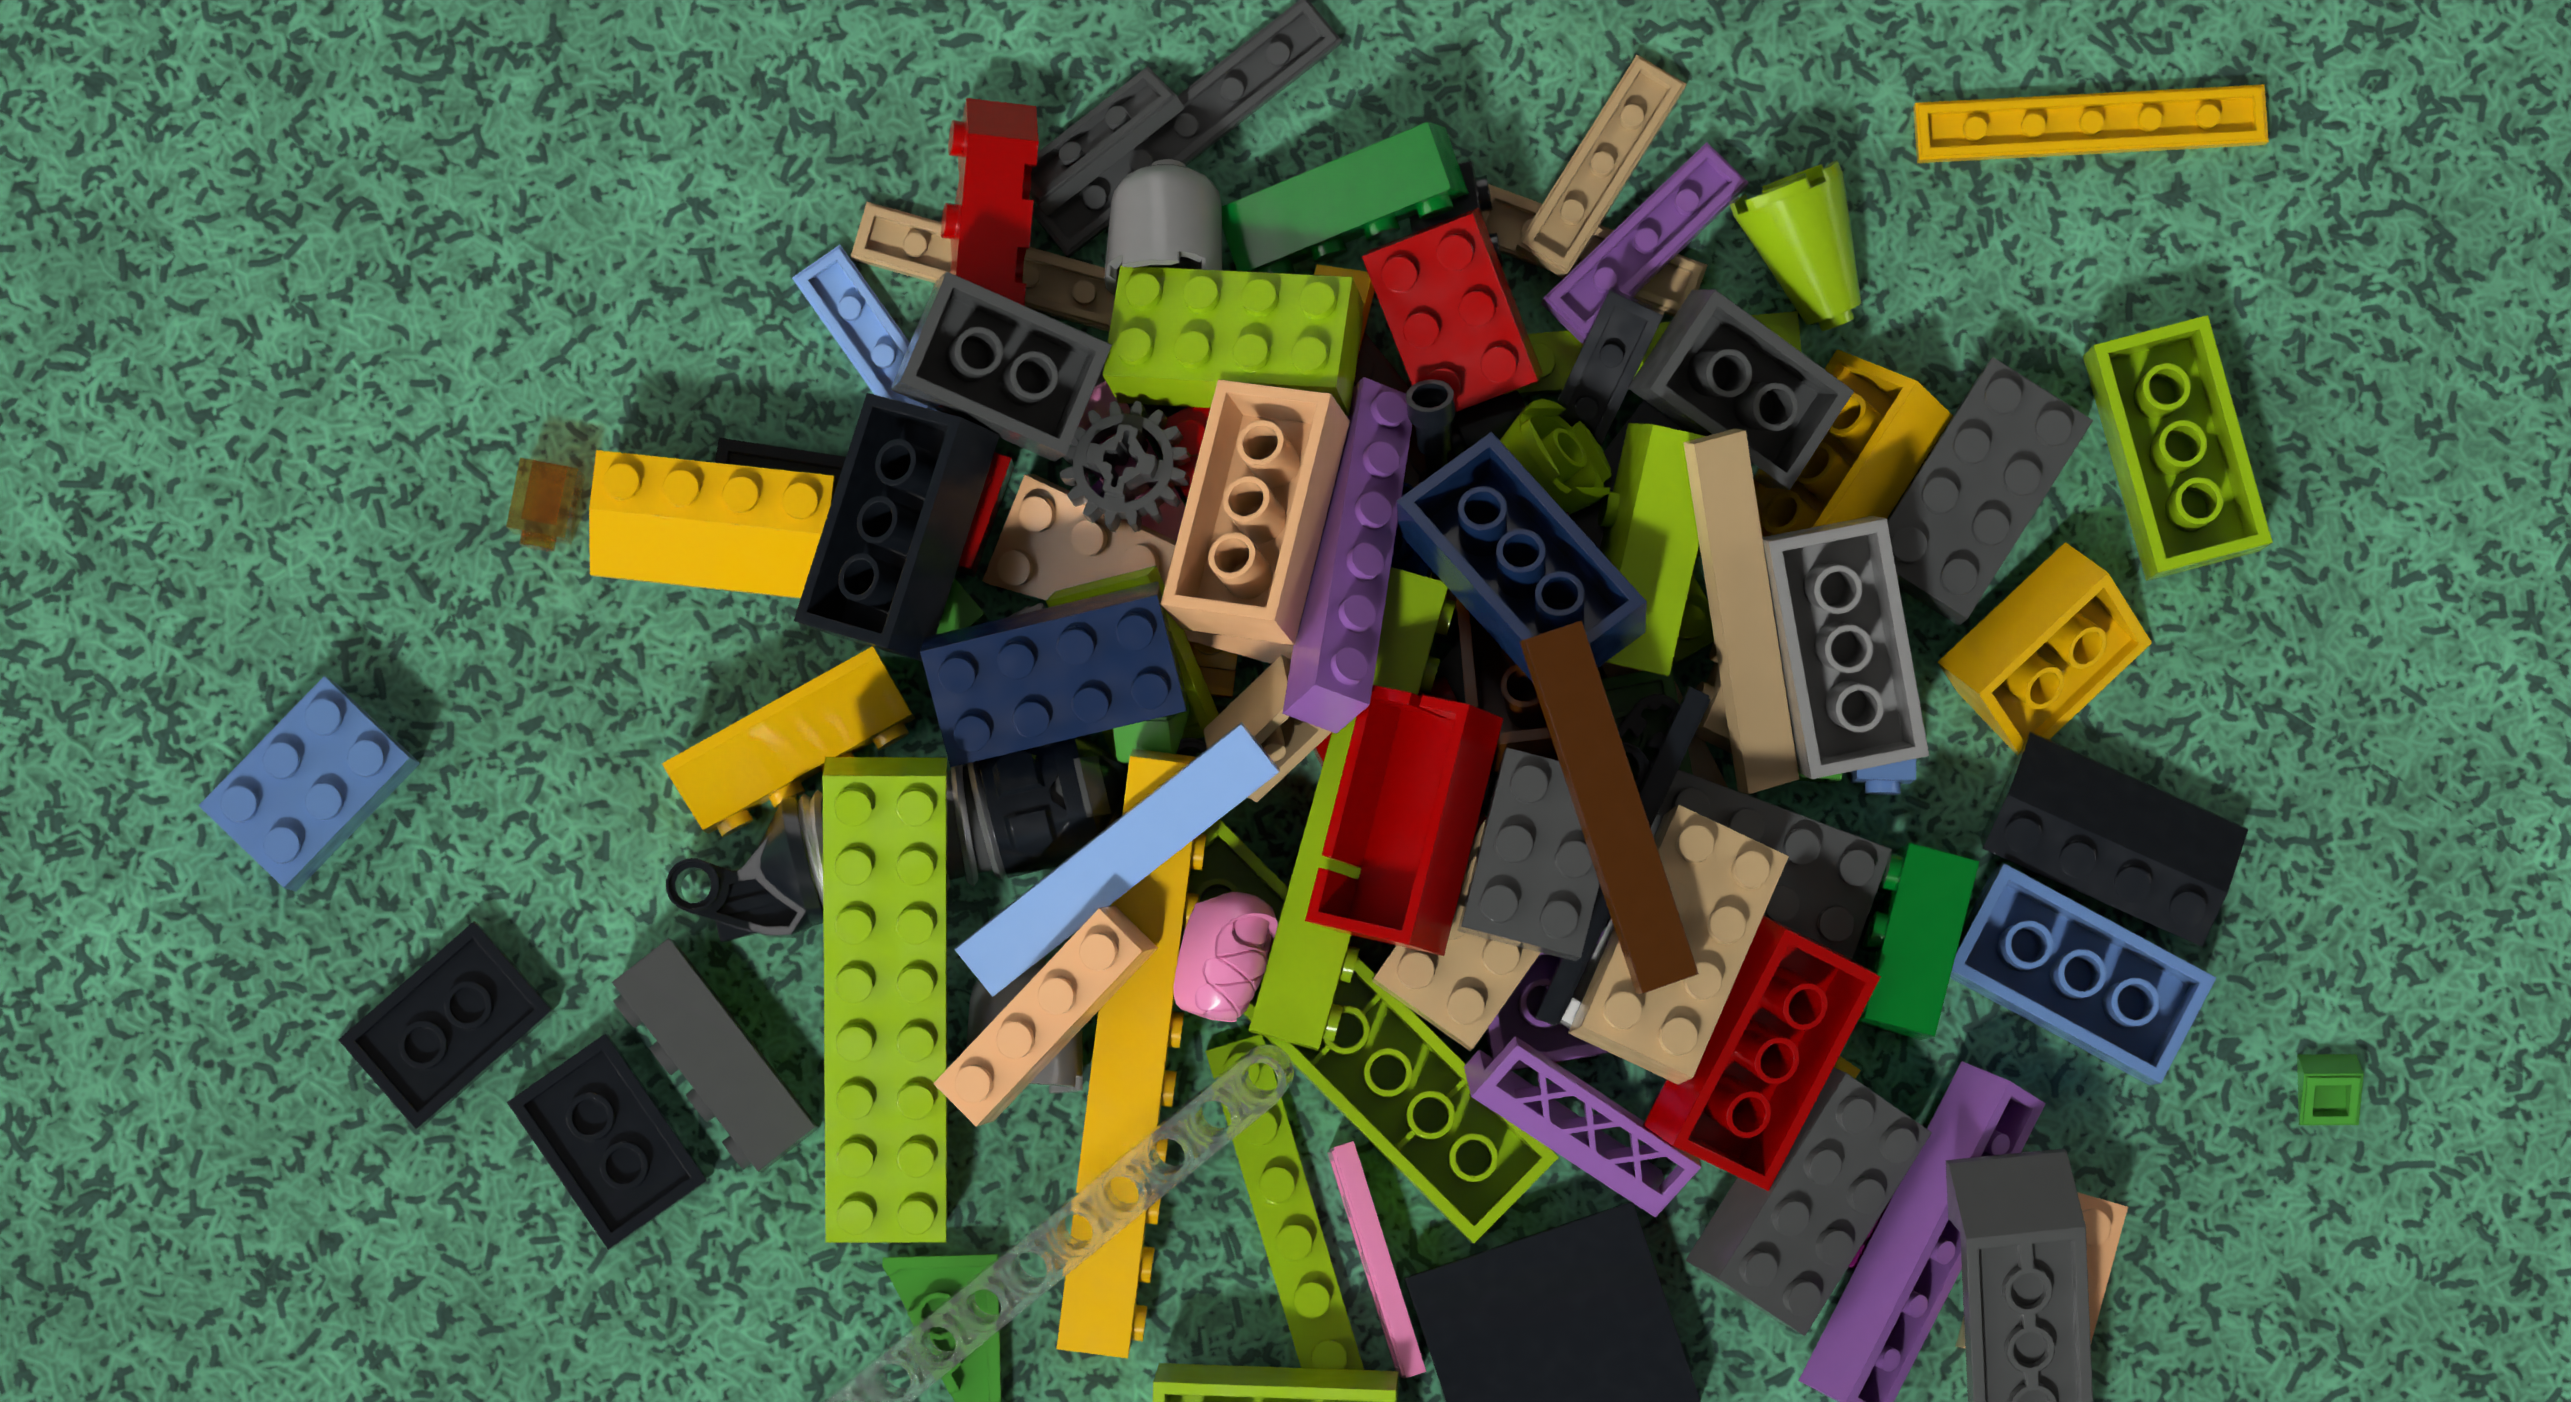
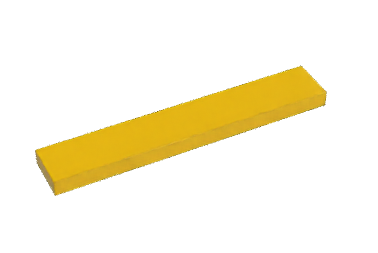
M2265 84L1919 102L1913 106L1917 163L2266 145L2269 142Z

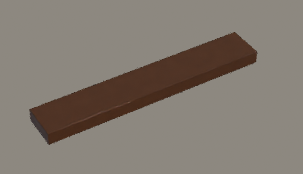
M1582 620L1519 641L1636 994H1644L1699 974Z

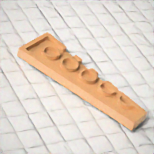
M1025 474L982 580L993 586L1047 600L1058 590L1157 566L1163 583L1166 585L1177 541L1144 525H1141L1140 531L1134 532L1127 519L1121 520L1116 532L1110 531L1105 525L1104 514L1097 521L1091 523L1083 514L1086 504L1075 507L1067 496L1070 492L1069 490L1035 474ZM1184 630L1188 641L1270 664L1281 654L1290 660L1292 658L1293 645Z

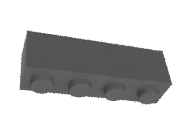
M670 938L665 940L612 982L620 992V995L613 1000L616 1007L634 1028L644 1023L657 1040V1042L649 1047L653 1055L670 1075L678 1070L681 1071L693 1087L686 1094V1097L707 1123L716 1117L730 1135L722 1143L743 1170L752 1164L758 1172H764L819 1129L816 1122L674 940Z

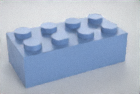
M2005 863L1993 869L1962 928L1950 976L1951 979L2147 1085L2162 1083L2216 980V977Z

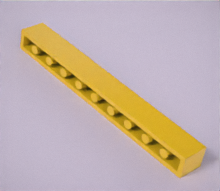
M1132 749L1129 758L1122 816L1196 757ZM1207 834L1197 836L1111 904V906L1116 905L1158 949L1098 1011L1056 1348L1058 1350L1128 1358L1131 1341L1143 1342L1148 1306L1136 1304L1139 1282H1151L1155 1247L1144 1246L1146 1223L1158 1225L1162 1189L1151 1188L1153 1166H1165L1170 1130L1158 1129L1161 1106H1173L1177 1071L1166 1070L1168 1047L1180 1048L1184 1012L1173 1011L1174 979L1183 929L1186 928L1195 904L1199 901V894L1188 893L1191 869L1202 871Z

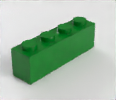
M1425 122L1222 206V228L1237 271L1293 274L1295 272L1293 264L1310 257L1313 258L1314 262H1323L1338 257L1347 252L1345 243L1365 236L1367 241L1390 236L1400 230L1399 221L1416 214L1419 215L1420 219H1429L1444 214L1454 208L1451 200L1468 194L1446 127Z

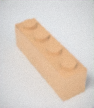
M1116 905L1099 908L933 1084L976 1127L995 1121L1158 947Z

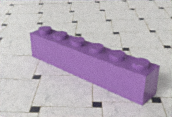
M1365 377L1353 387L1350 414L1347 416L1350 423L1296 642L1293 645L1282 713L1336 734L1370 705L1398 522L1397 500L1402 496L1412 423L1408 418L1406 393Z
M1961 1061L1927 1128L1932 1132L1893 1194L1798 1381L1837 1402L1895 1401L1962 1269L1960 1231L1948 1219L1946 1160L2021 1153L2046 1103L2007 1079Z

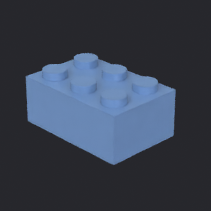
M324 676L198 806L283 888L296 892L420 763L336 682Z

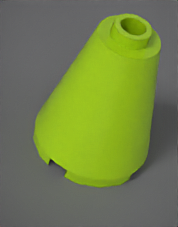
M1838 160L1832 161L1825 168L1820 164L1762 186L1764 189L1761 190L1762 194L1748 199L1747 195L1744 194L1729 202L1734 218L1807 325L1818 322L1821 331H1826L1854 319L1851 309L1861 304L1844 175Z
M1542 398L1531 402L1521 411L1500 439V442L1564 512H1569L1570 515L1599 502L1609 494L1611 488H1604V482L1611 477V469L1602 448L1581 421L1571 427L1558 416L1566 409L1556 402Z

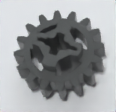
M1113 401L1110 403V416L1102 419L1093 409L1088 412L1092 426L1087 431L1081 427L1077 428L1074 435L1078 441L1077 447H1069L1067 454L1063 456L1073 467L1062 470L1060 478L1065 485L1075 486L1067 496L1075 507L1086 504L1083 514L1088 521L1094 523L1104 514L1105 525L1110 531L1116 532L1121 520L1127 519L1134 532L1141 530L1142 516L1149 514L1158 524L1163 521L1159 507L1164 502L1175 507L1180 505L1181 502L1173 492V488L1175 485H1189V476L1186 472L1179 469L1178 466L1190 462L1191 456L1186 448L1175 447L1184 437L1177 426L1165 429L1168 419L1161 410L1158 409L1147 419L1146 409L1142 402L1135 401L1130 413L1124 414L1118 402ZM1116 433V435L1100 444L1104 439ZM1147 435L1159 443L1163 453V460L1157 459L1156 455L1146 453L1148 448ZM1129 457H1132L1137 464L1136 467H1126L1122 476H1119L1115 470L1116 465L1125 466ZM1088 473H1093L1096 478L1105 479L1102 488L1105 492L1104 498L1092 490ZM1150 488L1152 489L1143 497L1135 500L1137 496L1141 495Z

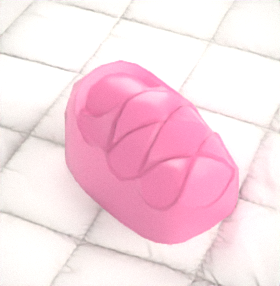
M1234 891L1195 904L1184 931L1175 972L1174 999L1180 1009L1210 1020L1236 1022L1237 1018L1247 1010L1265 973L1271 946L1277 931L1278 923L1273 908L1255 895Z

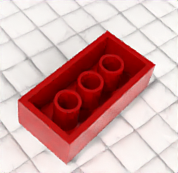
M1763 915L1694 1077L1680 1084L1666 1080L1643 1125L1672 1146L1769 1191L1881 976L1852 959Z

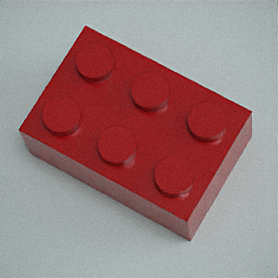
M1479 208L1368 250L1362 256L1412 386L1420 381L1429 379L1446 382L1454 391L1456 412L1539 380L1543 372Z

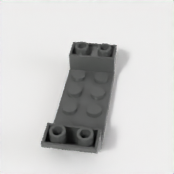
M2063 1148L1946 1160L1948 1219L1960 1231L1968 1402H2093L2086 1225L2067 1151Z

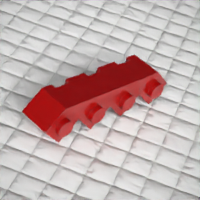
M966 98L962 121L952 120L948 143V154L950 156H958L959 183L955 204L945 203L941 223V238L951 239L952 265L950 273L1025 306L1026 283H1023L1022 277L1026 249L1030 248L1034 200H1030L1032 167L1037 165L1039 144L1036 106Z

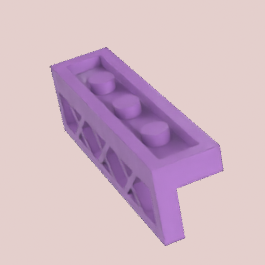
M1516 1036L1495 1059L1478 1050L1464 1066L1472 1098L1655 1218L1702 1167L1699 1158L1672 1146L1645 1127L1643 1120ZM1518 1060L1522 1061L1537 1071L1539 1086L1532 1085L1510 1069ZM1546 1078H1548L1549 1080H1551V1081L1554 1082L1555 1084H1548V1085H1547V1083H1546ZM1575 1096L1584 1102L1585 1116L1580 1117L1555 1099ZM1592 1108L1600 1114L1593 1115ZM1622 1127L1630 1134L1631 1147L1624 1146L1600 1129ZM1638 1139H1640L1641 1141H1643V1142L1646 1143V1144H1645V1145H1639ZM1667 1157L1676 1163L1677 1166L1664 1180L1662 1170L1647 1161V1159Z

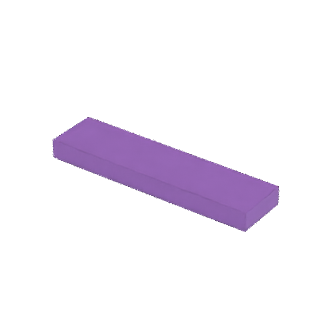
M1706 142L1543 298L1541 305L1577 340L1584 344L1610 287L1629 296H1635L1729 206V202L1736 199L1746 189L1749 182Z

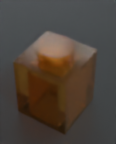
M520 458L506 528L513 534L521 535L519 545L554 552L556 542L572 544L585 475L578 468Z

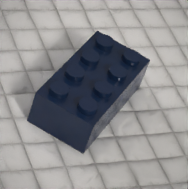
M1492 432L1397 500L1398 533L1531 681L1532 678L1519 642L1521 640L1582 620L1598 668L1645 633L1647 601Z
M1159 582L924 637L920 653L950 767L1187 711V694L1166 610L1161 606L1162 594Z

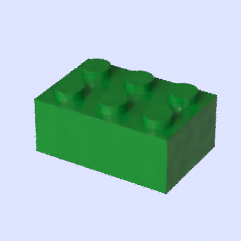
M1908 843L1895 850L1894 854H1890L1877 892L1884 894L1880 912L1876 911L1874 915H1868L1860 942V949L1869 951L1865 968L1878 974L1881 978L1857 1022L1858 1024L1918 1040L1935 1037L1980 861L1913 843Z

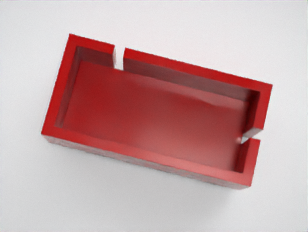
M1373 685L1370 705L1356 717L1321 855L1356 868H1361L1359 879L1318 867L1305 919L1306 922L1349 935L1444 956L1504 718L1470 704L1426 695L1421 697L1411 692Z

